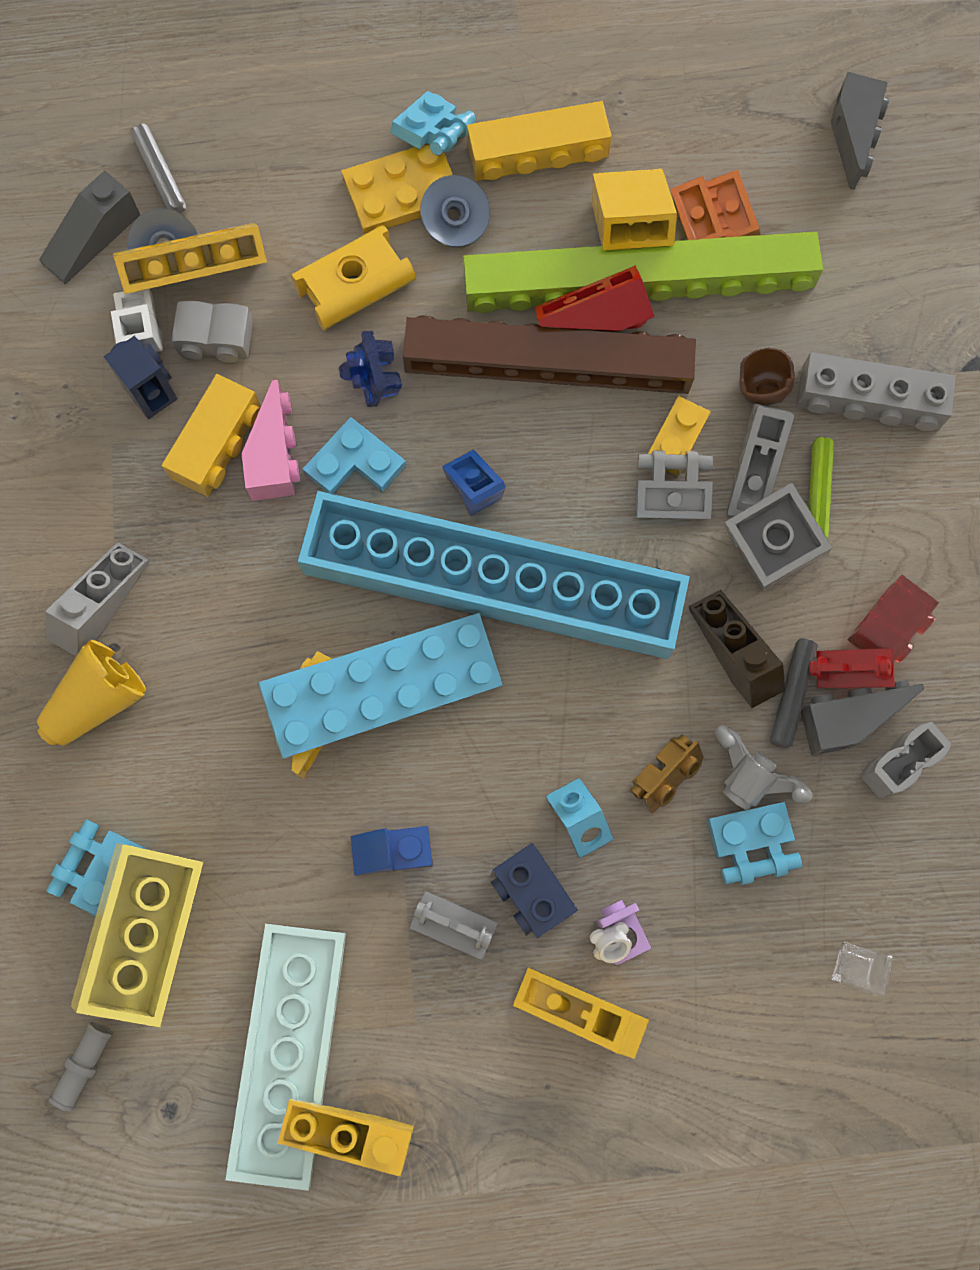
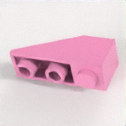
M272 380L242 451L245 489L252 501L295 495L294 482H300L297 460H291L290 448L296 447L293 426H287L286 415L292 414L290 396L288 392L282 393L278 380Z

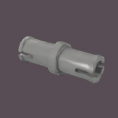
M94 1022L88 1024L87 1030L74 1054L68 1055L64 1062L66 1069L56 1089L48 1099L50 1104L64 1111L73 1110L75 1102L87 1080L93 1078L98 1070L96 1063L108 1040L113 1035L110 1029Z

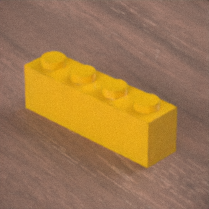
M603 101L467 125V147L475 181L485 179L496 180L501 176L518 173L530 174L535 170L552 167L563 168L569 164L585 161L596 162L602 158L609 157L612 138Z

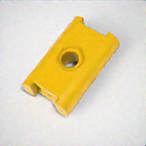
M381 225L290 275V278L300 298L307 294L315 305L318 325L325 331L415 281L416 275L407 257L402 260L398 258L390 246L388 229ZM351 276H359L356 279H348Z

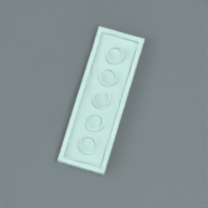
M265 924L225 1180L306 1191H309L311 1188L315 1153L278 1144L277 1142L289 1099L319 1105L323 1103L346 933Z

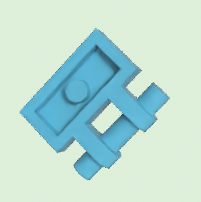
M427 91L392 121L390 133L418 149H421L428 143L431 151L435 155H440L443 152L450 151L457 144L458 138H463L467 135V125L475 123L476 116L472 111H466L464 114L461 113L455 116V105L445 101L441 96Z
M785 802L707 820L716 858L732 855L733 867L721 869L725 885L740 882L741 885L754 882V878L771 874L775 877L788 875L789 870L802 868V860L798 852L784 855L780 844L795 840ZM765 847L768 859L750 863L746 851Z
M85 819L79 832L74 831L69 840L71 846L62 863L56 864L50 875L53 876V879L46 891L61 897L67 885L70 884L76 887L77 890L69 903L96 916L116 843L142 849L147 848L110 830L101 844L93 840L100 825ZM87 851L95 855L83 876L75 872Z

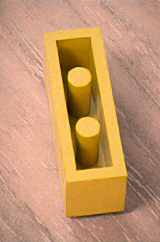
M216 374L161 465L169 478L209 497L213 488L217 489L223 482L227 464L231 458L238 456L243 447V437L249 427L252 428L261 408L256 393Z

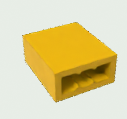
M663 169L593 173L592 208L603 250L674 246L677 212Z

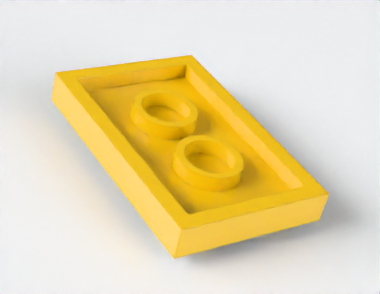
M428 143L421 149L413 147L341 170L345 186L364 234L381 225L388 229L421 218L420 206L427 188L437 179L453 175L444 152L440 155H435Z

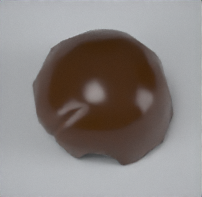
M769 347L753 351L742 360L740 364L739 386L742 395L752 404L770 406L781 403L793 390L795 382L794 363L792 358L783 350Z

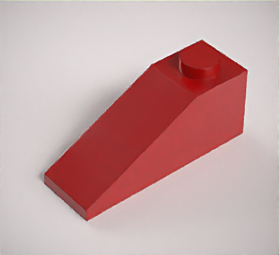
M636 265L535 307L540 327L621 331L626 328H639L646 324L647 320L655 317Z

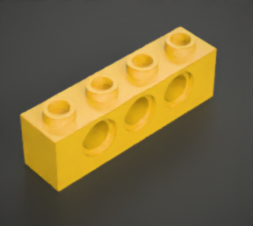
M254 223L113 253L124 294L267 262L259 227Z

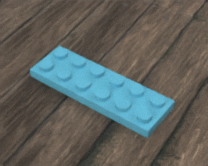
M480 613L257 683L281 759L503 685Z

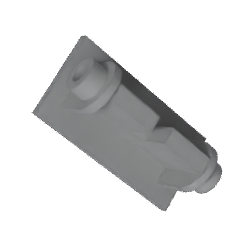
M425 891L421 902H419L415 910L410 929L483 960L498 923Z

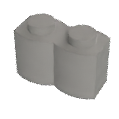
M199 301L177 302L171 342L177 352L184 358L200 360L202 357L216 356L217 359L223 362L234 363L238 359H246L249 356L254 318L249 307L230 303L212 305Z
M933 722L922 724L901 735L893 743L890 751L870 761L864 768L861 778L878 798H884L904 791L916 782L923 769L941 761L948 753L952 743Z

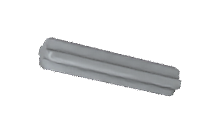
M141 123L139 126H133L131 129L132 137L166 208L178 213L184 212L186 209L184 199L148 125Z

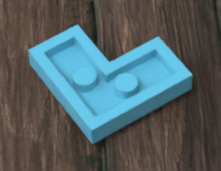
M350 417L306 464L303 472L319 487L330 494H334L355 470L383 492L407 465L405 459Z

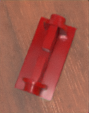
M893 648L816 651L817 661L810 662L811 676H817V689L895 687Z

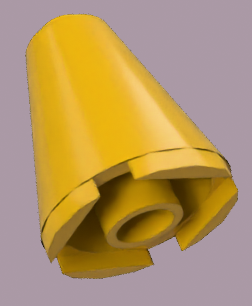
M88 641L80 649L37 718L38 734L50 745H68L140 701L146 691L141 678L126 661L120 665L111 657L115 654L112 649L98 641Z

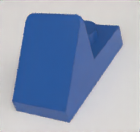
M474 449L442 466L446 478L461 494L470 516L502 499L506 489L504 481Z
M428 826L397 830L384 828L351 836L354 876L433 866Z

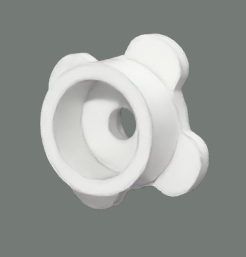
M618 922L615 925H608L592 932L590 940L595 944L593 954L596 959L607 963H616L623 960L629 954L632 943L626 935L629 931L626 923Z

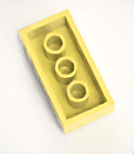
M116 843L71 1007L76 1013L155 1027L161 1026L203 862Z

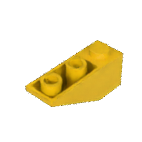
M289 1099L277 1143L401 1177L414 1126L376 1115Z

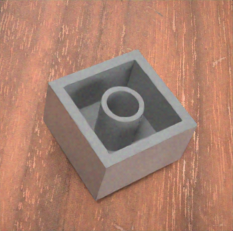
M793 483L788 484L725 521L727 533L762 591L824 557L832 549V546Z

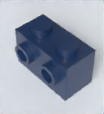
M135 335L127 341L117 343L108 354L103 356L125 391L148 420L177 400L175 393L168 383L171 376L162 365V359L150 344L143 347Z
M533 842L492 870L496 877L491 881L492 886L503 902L509 898L519 911L513 917L526 936L533 932L535 937L539 938L578 911Z

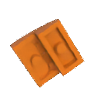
M738 169L705 182L704 176H701L670 189L687 240L761 235Z

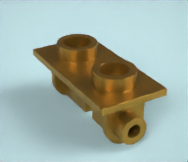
M683 734L678 738L673 737L656 756V760L665 767L659 770L652 763H649L632 781L634 786L630 789V792L640 801L644 798L651 813H654L660 806H666L675 796L676 788L686 778H691L698 772L704 759L699 743L695 740L692 744Z

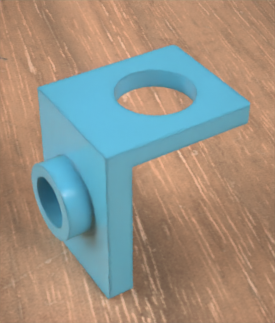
M580 778L546 796L549 804L567 829L579 858L613 840L602 809ZM600 828V832L594 840L590 842L581 841L582 835L588 829Z

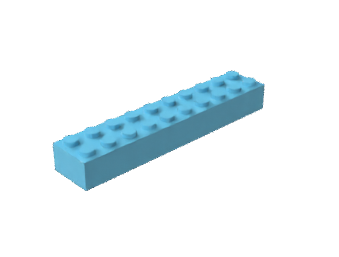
M321 491L317 492L297 561L304 575L466 613H480V616L668 659L675 649L690 576Z

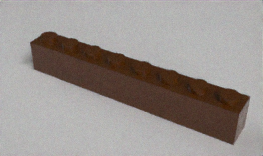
M421 315L416 318L407 317L403 364L405 373L689 394L694 381L696 339L686 338L680 334L654 336L643 331L627 334L614 333L612 330L587 331L575 328L540 327L539 324L535 323L520 326L507 325L502 321H490L488 323L471 322L465 318L439 320L431 316Z

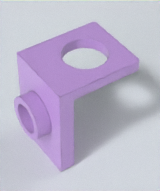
M623 900L601 909L604 917L595 921L598 929L608 925H615L618 922H624L636 934L634 947L623 960L616 962L615 965H619L651 949L635 915V912L639 911L637 904L633 903L625 907Z

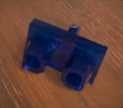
M362 331V342L355 346L354 351L346 353L347 361L339 366L338 371L341 379L352 381L353 388L363 387L367 407L378 406L383 397L397 395L402 388L400 374L397 371L383 372L381 365H390L394 359L392 341L375 340L373 331Z

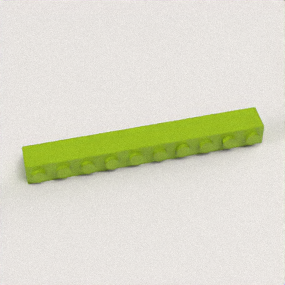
M818 231L674 241V246L603 250L602 246L464 255L467 311H476L478 313H490L496 309L527 310L530 307H536L635 265L642 278L648 298L654 301H665L671 297L686 296L690 299H698L705 295L715 294L730 297L744 292L769 294L776 290L788 289L802 292L814 288L823 272Z

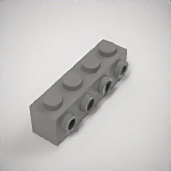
M810 352L801 370L797 407L807 408L808 411L817 414L827 412L843 414L844 417L854 420L862 418L879 420L884 425H911L921 431L940 430L952 416L956 376Z

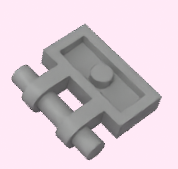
M653 450L652 454H638L637 468L651 469L652 480H637L635 517L711 519L713 482L698 481L699 470H712V455H699L698 451H686L685 455L665 454V451ZM665 469L685 470V481L665 480Z

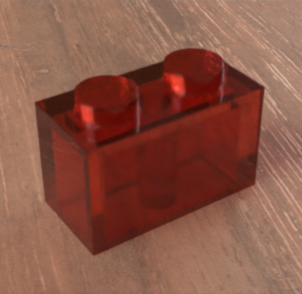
M902 574L887 588L847 640L858 649L893 648L894 660L900 663L914 647L909 641L915 633L918 632L922 635L934 622L936 617L931 613L939 602Z

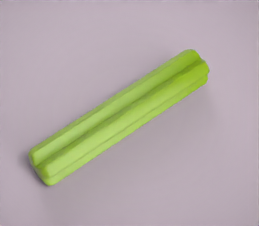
M817 437L812 443L808 509L828 539L834 441L831 438Z

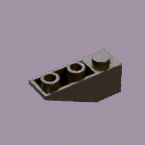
M722 590L689 606L691 614L731 683L751 708L785 691L783 663Z

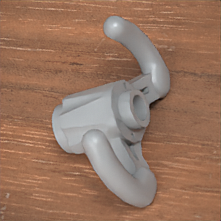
M720 725L715 729L714 736L723 748L728 749L734 769L724 782L726 787L723 789V793L738 806L748 810L751 805L756 807L765 794L792 792L793 800L800 804H808L812 801L813 794L803 781L793 775L787 776L773 772L777 767L776 764L760 752L752 756L746 750L742 737L735 730L724 725Z

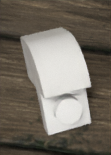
M145 289L124 294V291L113 293L116 310L111 311L116 344L127 341L135 335L143 347L150 344L156 352L163 351L162 332L157 323L151 290Z

